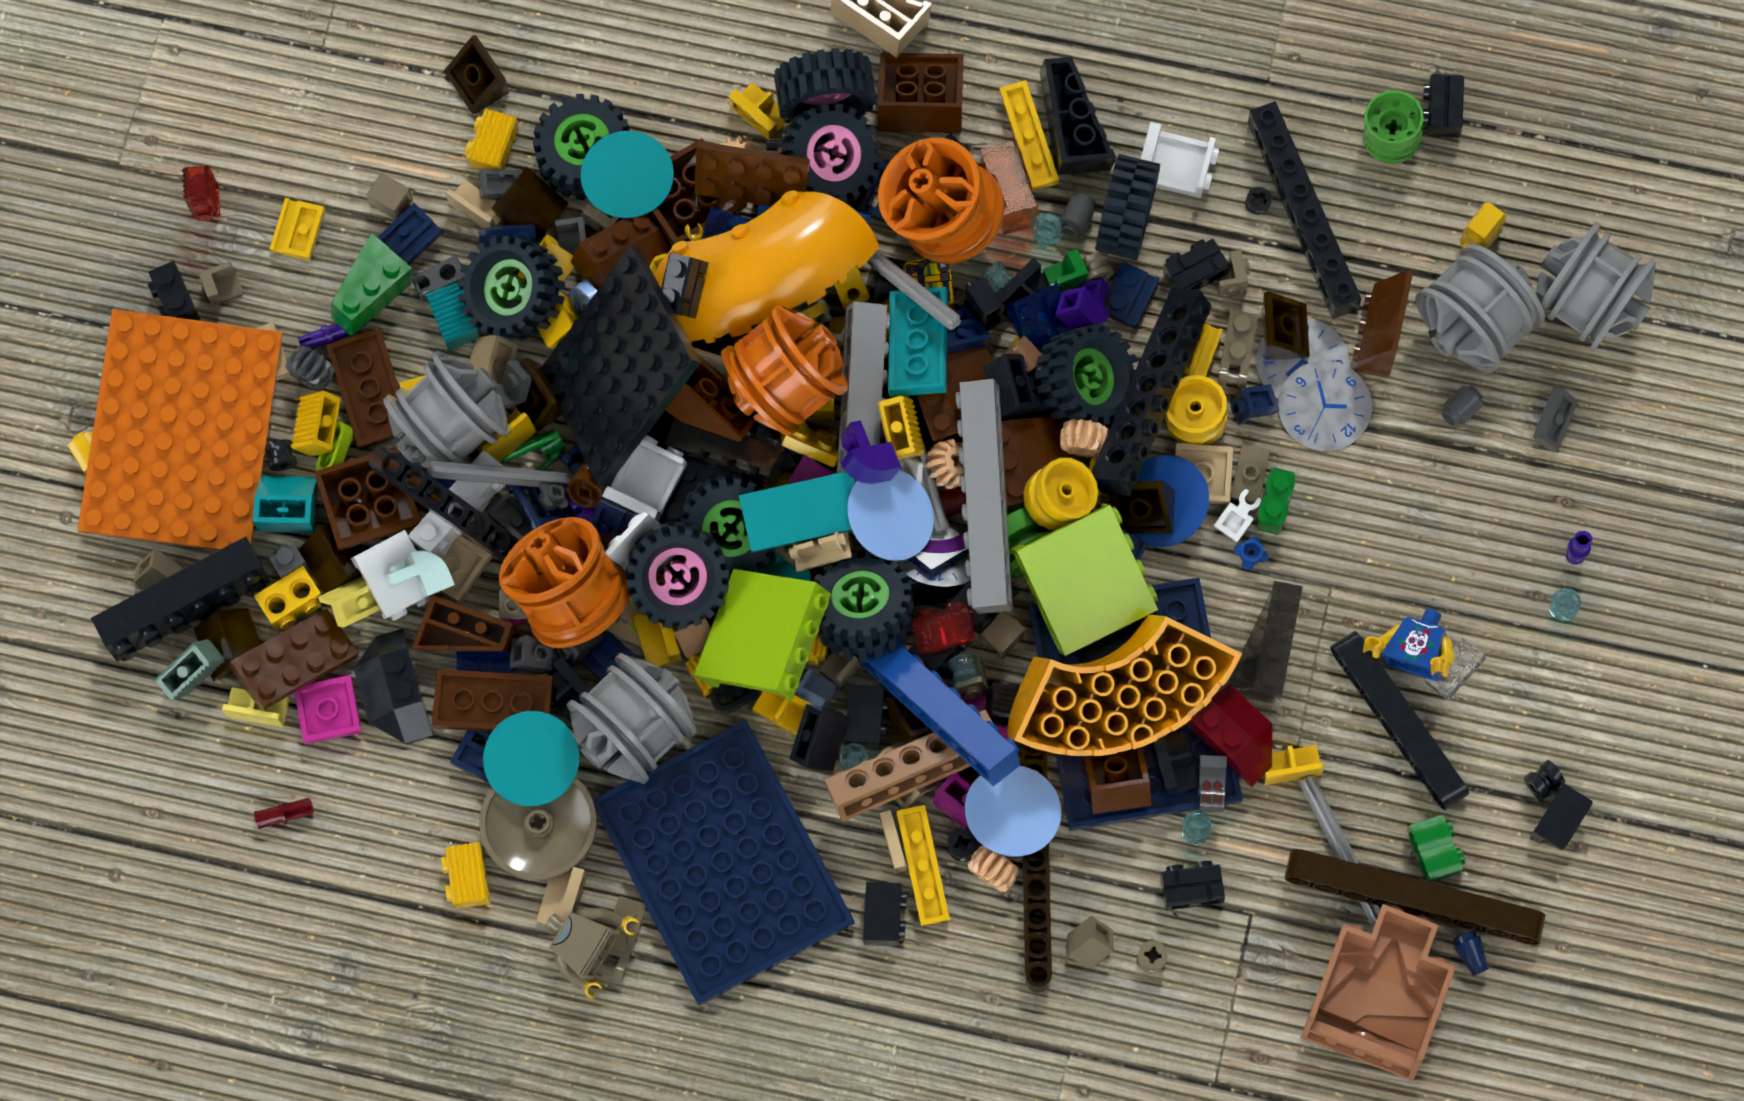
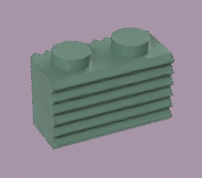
M208 639L194 642L155 678V681L169 699L174 700L189 696V693L193 692L197 685H201V682L205 681V678H208L209 674L216 670V667H220V664L224 663V658Z

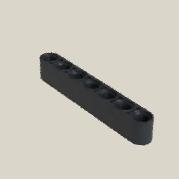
M379 447L370 454L369 465L374 472L498 560L503 562L509 551L519 541L518 538L402 455L384 447ZM390 457L389 465L384 468L385 460ZM411 473L410 481L405 483L406 476ZM432 488V494L427 499V492ZM453 503V510L448 514V508ZM474 518V524L469 528V523ZM495 533V538L493 542L490 543V538Z
M1353 631L1330 646L1333 656L1442 810L1450 808L1469 795L1466 784L1378 659L1372 656L1373 652H1363L1364 640L1358 632Z

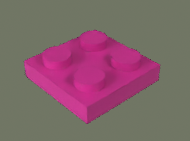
M351 675L311 683L295 692L305 745L362 733Z

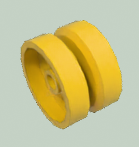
M1189 375L1181 378L1179 386L1176 388L1170 402L1169 409L1165 414V424L1170 436L1178 443L1210 445L1217 441L1223 435L1227 426V398L1222 387L1213 379L1202 375Z
M1059 458L1034 473L1026 482L1023 492L1024 505L1030 517L1038 525L1049 530H1057L1091 512L1098 498L1097 482L1092 472L1082 462L1072 458Z

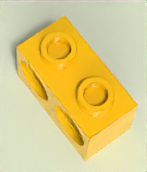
M301 566L254 595L275 631L291 627L301 615L305 613L311 614L318 610L321 606L319 596L322 594L304 566ZM300 589H310L308 596L305 598L296 597ZM276 604H285V609L281 613H272V609Z

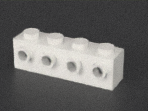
M484 450L472 463L475 465L504 467ZM457 480L449 490L482 512L494 494L501 491L505 485ZM453 503L448 508V514L453 510ZM429 511L408 537L418 551H428L442 557L449 550L451 543L462 533Z

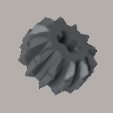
M298 346L291 353L285 365L287 371L297 381L316 391H322L325 386L327 387L335 372L334 367L324 356L305 346Z

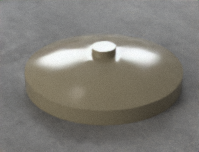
M575 777L570 787L560 797L539 806L514 804L501 797L491 788L485 797L480 812V835L489 856L506 873L527 881H548L571 872L573 867H577L588 855L597 832L596 808L587 788L577 777Z

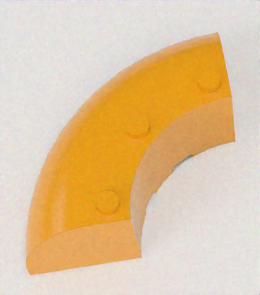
M789 191L767 211L745 224L735 226L728 232L696 241H680L672 246L669 253L709 262L707 273L704 276L705 282L696 319L675 315L691 344V341L705 339L706 343L716 342V338H720L728 333L731 334V337L740 336L751 332L753 325L763 322L768 316H772V309L779 304L792 309L805 301L810 305L827 294L826 288L837 283L842 284L846 281V274L854 267L860 269L880 247L867 222L843 201L818 192ZM669 253L663 258L654 274L660 287L662 286Z
M1147 615L1134 635L1125 644L1101 659L1088 663L1066 665L1052 659L1033 657L1011 709L1007 728L1008 737L1031 748L1071 756H1103L1148 745L1171 731L1180 728L1191 720V717L1199 710L1206 707L1219 688L1231 676L1242 653L1166 616Z

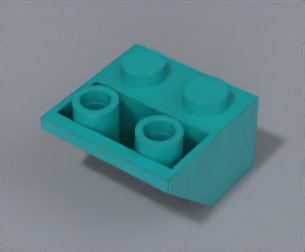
M261 476L254 496L253 524L257 531L314 533L318 499L316 477Z

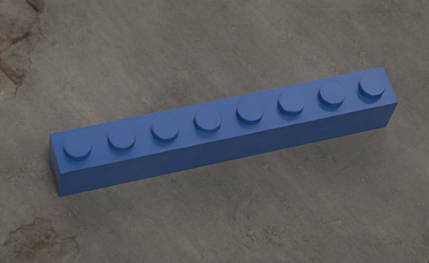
M896 641L897 649L892 653L887 648L882 650L883 657L875 659L873 653L867 654V661H859V664L993 787L1020 766L1017 745L1010 738H1003L994 723L991 721L986 722L982 719L974 705H967L962 701L958 691L953 687L948 688L936 671L932 670L930 672L917 654L911 655L904 643L901 644Z

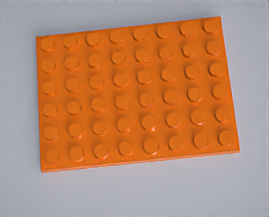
M112 309L77 531L79 533L219 551L245 536L252 545L254 496L263 472L265 446L267 445L283 332Z

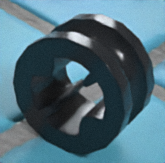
M1263 187L1251 189L1245 200L1246 209L1255 215L1264 214L1270 207L1272 201L1271 194ZM1262 196L1264 198L1263 204L1265 205L1260 203L1254 205V198L1252 197L1259 198Z

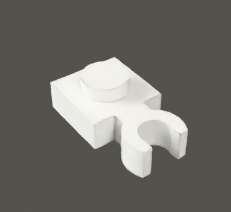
M1247 489L1240 494L1238 507L1230 502L1213 526L1236 543L1253 521V518L1247 513L1257 509L1261 503V499L1258 498L1254 504H1247L1245 502V496L1249 492Z

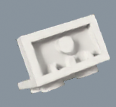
M645 511L642 514L636 515L629 522L625 532L621 536L618 535L612 539L605 554L626 571L630 551L633 552L635 549V543L639 538L643 539L647 536L646 532L653 528L655 531L661 528V524ZM676 555L669 556L660 563L656 576Z

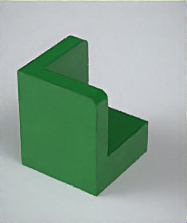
M1077 249L1067 252L1063 262L1046 267L1042 272L1053 295L1078 287L1085 282L1089 274Z

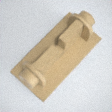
M837 531L834 535L802 544L795 543L793 547L789 548L790 557L795 560L796 572L852 557L848 532L839 533Z

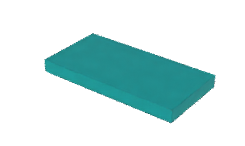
M946 287L926 288L948 306V290ZM901 290L890 291L889 396L947 393L948 328Z
M847 472L739 495L751 553L831 536L837 531L839 533L852 531L848 518V499L855 484L854 478Z

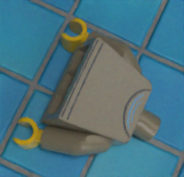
M584 908L579 913L571 912L566 920L555 913L552 914L547 920L545 928L556 935L550 948L555 953L554 960L561 976L578 988L584 987L588 998H595V994L588 989L592 985L602 989L600 981L594 977L621 933L616 928L621 927L626 934L634 935L635 932L627 930L626 925L630 921H635L636 923H639V921L633 916H625L623 918L621 914L604 908Z

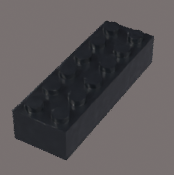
M245 536L91 617V620L106 649L116 662L120 660L127 661L137 655V651L145 647L157 646L163 641L164 637L171 633L178 634L185 631L190 623L198 619L205 620L215 610L223 606L229 607L240 601V597L245 594L261 591L266 587V583L271 580Z

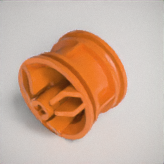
M926 138L906 146L889 162L880 180L878 203L885 222L897 234L906 238L910 246L919 255L929 261L940 264H954L966 261L982 252L999 231L1004 215V197L998 182L986 169L977 164L974 157L965 147L953 140Z
M779 304L772 309V316L764 319L762 323L745 337L737 341L734 346L729 345L724 348L721 356L727 370L726 377L730 391L733 394V400L739 409L747 416L757 411L758 413L753 416L756 421L784 435L792 436L798 430V425L802 424L809 416L832 400L835 394H844L848 390V383L842 371L843 362L840 350L836 346L837 341L832 333L822 324L812 330L811 328L817 324L815 320Z
M567 517L553 520L537 527L514 545L505 557L500 569L499 582L502 590L522 608L537 640L549 647H572L598 636L617 620L630 598L626 573L605 554L606 551L601 543L598 531L592 523L585 519Z

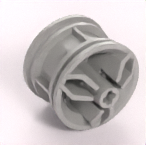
M1595 222L1583 239L1575 236L1561 242L1558 247L1555 245L1552 247L1540 267L1554 275L1556 279L1554 280L1545 273L1540 272L1536 296L1543 310H1552L1548 319L1553 321L1557 317L1581 333L1579 339L1583 342L1588 336H1591L1592 345L1589 349L1595 352L1605 336L1614 339L1628 333L1631 328L1637 329L1650 308L1633 296L1636 294L1648 303L1651 301L1656 261L1651 259L1648 264L1639 265L1638 263L1642 255L1637 253L1633 258L1609 242L1611 235L1607 232L1600 239L1598 230L1601 225Z
M1476 244L1467 245L1461 251L1460 257L1428 288L1421 289L1415 296L1417 309L1430 329L1428 333L1436 349L1448 357L1454 353L1458 360L1484 373L1495 371L1499 366L1500 360L1532 329L1540 327L1545 320L1543 307L1531 288L1532 284L1526 271L1516 262L1510 261L1507 263L1494 252Z
M436 351L432 355L436 366L428 362L424 366L426 376L410 391L403 387L399 388L396 391L397 398L387 395L383 399L384 405L388 410L392 433L400 439L396 446L411 463L421 462V465L425 468L429 466L431 461L471 464L468 455L484 440L494 444L499 439L496 432L503 436L511 433L507 423L502 396L500 394L497 395L495 392L499 386L483 368L475 370L474 366L470 363L456 358H449L444 353Z
M619 653L615 657L619 669L611 665L606 670L608 675L589 693L583 692L579 696L582 704L570 700L567 703V708L570 711L571 723L577 741L582 747L581 752L598 769L602 767L608 773L645 784L649 780L645 768L653 772L657 768L656 762L674 744L681 745L685 741L682 733L693 737L697 733V729L694 726L687 697L682 690L683 686L671 672L665 668L662 670L659 666Z

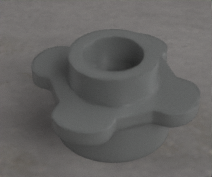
M542 482L539 485L541 493L538 499L545 509L554 511L558 507L565 509L568 506V502L564 498L565 490L560 484L548 485L546 482Z

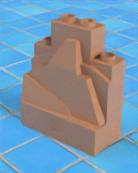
M1382 904L1371 934L1365 932L1363 928L1357 925L1348 926L1343 924L1300 1038L1413 1081L1425 1056L1456 968L1443 958L1428 956L1439 925L1433 923L1425 916H1414L1406 913L1398 906H1387L1385 904Z

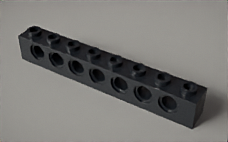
M1276 101L1250 110L1248 117L1249 128L1332 319L1359 310L1362 298Z
M1171 288L1091 471L1097 482V488L1102 494L1130 496L1138 481L1139 474L1145 460L1148 458L1149 451L1159 432L1164 416L1169 409L1176 388L1179 386L1185 367L1189 363L1194 346L1210 314L1212 305L1200 289Z

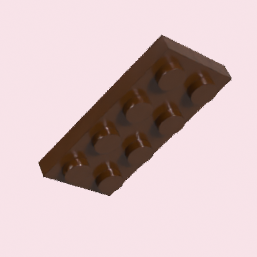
M699 141L696 147L695 194L772 207L786 192H808L810 159Z
M377 328L327 344L326 347L332 366L335 369L336 379L359 450L396 438L392 433L388 410L384 405L383 399L387 395L397 398L396 391L399 389V385L381 329Z
M326 608L230 661L229 667L258 708L263 711L358 658L359 652L342 628L337 626L336 620Z
M437 669L432 728L492 732L503 720L520 712L539 711L551 715L554 678L553 676Z

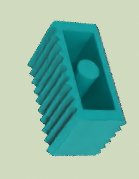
M457 282L426 294L448 351L473 342L479 337L477 330L481 329L469 322L472 317L464 315L462 308L466 307L467 304L459 302L458 294H463L464 289L460 290Z

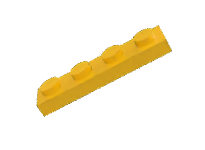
M1024 80L1000 87L1001 99L1032 191L1059 184V178L1027 81Z
M925 805L898 810L896 814L921 927L950 921Z

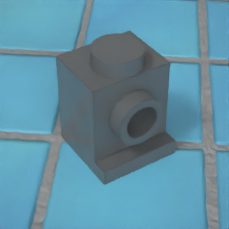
M294 543L277 548L273 552V556L269 557L281 579L301 566H304L306 571L310 572Z
M524 635L511 641L510 669L543 674L551 671L553 663L557 661V652L553 650V647L546 646L537 639Z

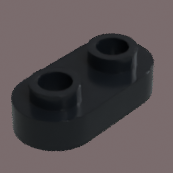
M721 683L718 688L715 687L712 690L711 703L717 712L729 714L760 697L763 691L749 690L744 687ZM723 696H729L731 698V701L728 704H722L720 702Z

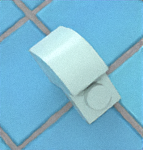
M415 551L407 554L411 565L407 566L406 561L390 567L391 574L385 576L389 587L416 576L424 597L455 585L445 562L436 554L428 551Z

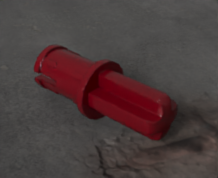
M305 798L287 804L279 802L278 806L254 811V816L258 829H262L283 822L286 825L290 820L312 815L314 808L311 799Z

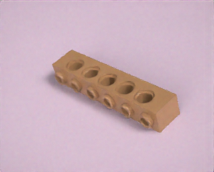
M986 710L979 712L982 719L986 722L991 721ZM933 732L927 736L916 738L904 746L891 749L874 759L863 761L858 766L844 772L835 773L832 777L825 779V784L841 821L844 822L968 768L970 765Z

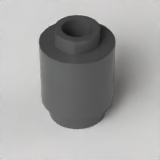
M1076 193L1074 197L1070 198L1059 220L1064 233L1073 237L1085 233L1095 212L1094 199L1083 193Z
M1462 386L1443 404L1444 408L1440 413L1448 424L1456 428L1459 424L1464 425L1483 406L1481 401L1483 397L1473 386L1469 388Z

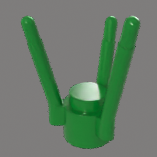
M552 429L549 432H544L537 437L526 440L514 450L515 452L503 457L502 461L508 462L538 448L543 457L549 455V458L537 469L545 471L554 461L559 459L560 451L565 449V445L558 432Z

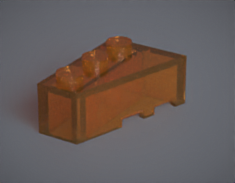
M1013 140L980 149L982 167L996 179L1004 197V215L1001 223L1003 235L1035 227L1036 216L1040 215L1037 201L1031 192L1032 186L1029 175L1024 173L1022 167L1024 160L1021 150L1015 148Z

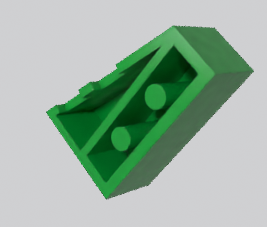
M371 233L331 302V319L350 336L354 335L411 285L412 268Z

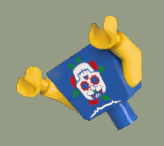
M1426 609L1421 620L1406 617L1401 624H1397L1380 637L1370 636L1364 640L1363 652L1373 651L1372 656L1376 659L1379 658L1380 652H1383L1382 655L1387 667L1438 682L1441 672H1443V677L1448 676V669L1455 661L1452 641L1447 637L1445 629L1438 626L1442 615L1433 609Z

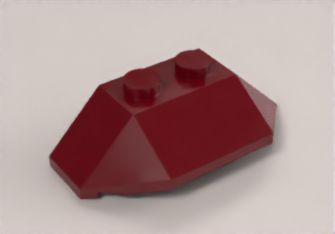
M1226 683L1219 688L1206 707H1203L1193 715L1192 719L1185 725L1217 756H1227V765L1252 788L1265 775V772L1272 768V723L1230 683Z

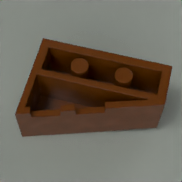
M431 595L412 650L508 652L518 625Z

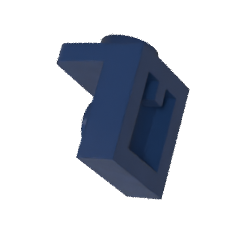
M1271 384L1242 388L1230 399L1231 411L1235 415L1238 425L1245 424L1250 418L1275 415L1280 410Z

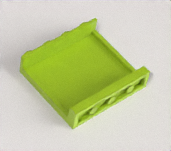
M1105 503L1100 505V509L1027 545L1020 544L1011 549L1059 653L1065 656L1158 610L1155 604L1158 601L1156 592L1151 585L1147 586L1143 577L1146 575L1145 568L1139 559L1135 560L1131 551L1134 549L1133 542L1127 533L1123 534L1119 525L1122 523V518L1115 507L1111 508L1110 505Z
M733 569L728 582V593L724 594V602L717 611L694 676L710 687L718 688L720 683L777 693L788 701H792L798 689L805 664L809 659L813 642L819 632V626L828 607L831 593L817 582Z

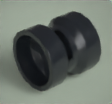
M1550 760L1543 762L1538 771L1530 772L1524 777L1527 787L1539 800L1546 798L1553 788H1559L1565 783L1562 773Z

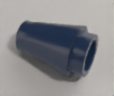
M1475 930L1453 939L1456 945L1453 948L1469 971H1471L1472 976L1489 969L1481 936H1477Z

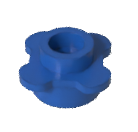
M1251 537L1243 544L1236 545L1234 549L1235 554L1240 556L1243 562L1242 567L1246 570H1251L1255 564L1259 562L1265 563L1268 560V553L1263 550L1261 541L1257 537ZM1250 551L1254 552L1253 556L1249 555Z

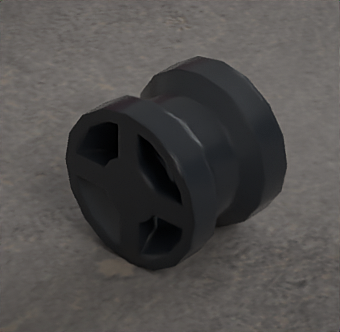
M277 440L265 446L266 454L270 456V461L268 462L270 470L283 471L297 465V459L292 454V440Z
M959 829L950 835L948 840L950 856L958 862L971 860V856L977 851V839L971 831Z

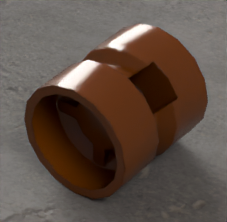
M586 461L580 466L567 487L568 495L573 502L583 508L590 509L597 507L606 487L597 485ZM615 477L613 478V480H612V481L610 482V484L608 485L609 487H611V485H612V483H613Z

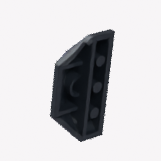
M404 629L375 636L353 668L368 723L398 739L405 745L434 737Z

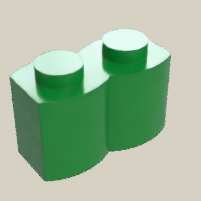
M1276 467L1270 471L1266 480L1264 498L1261 501L1257 516V529L1259 531L1275 535L1282 531L1288 513V504L1291 501L1295 487L1294 472Z
M1442 814L1408 826L1407 833L1425 881L1432 883L1461 873L1463 870L1462 865L1465 864V858L1461 848H1456L1452 841V837H1455V832L1450 820L1445 821Z

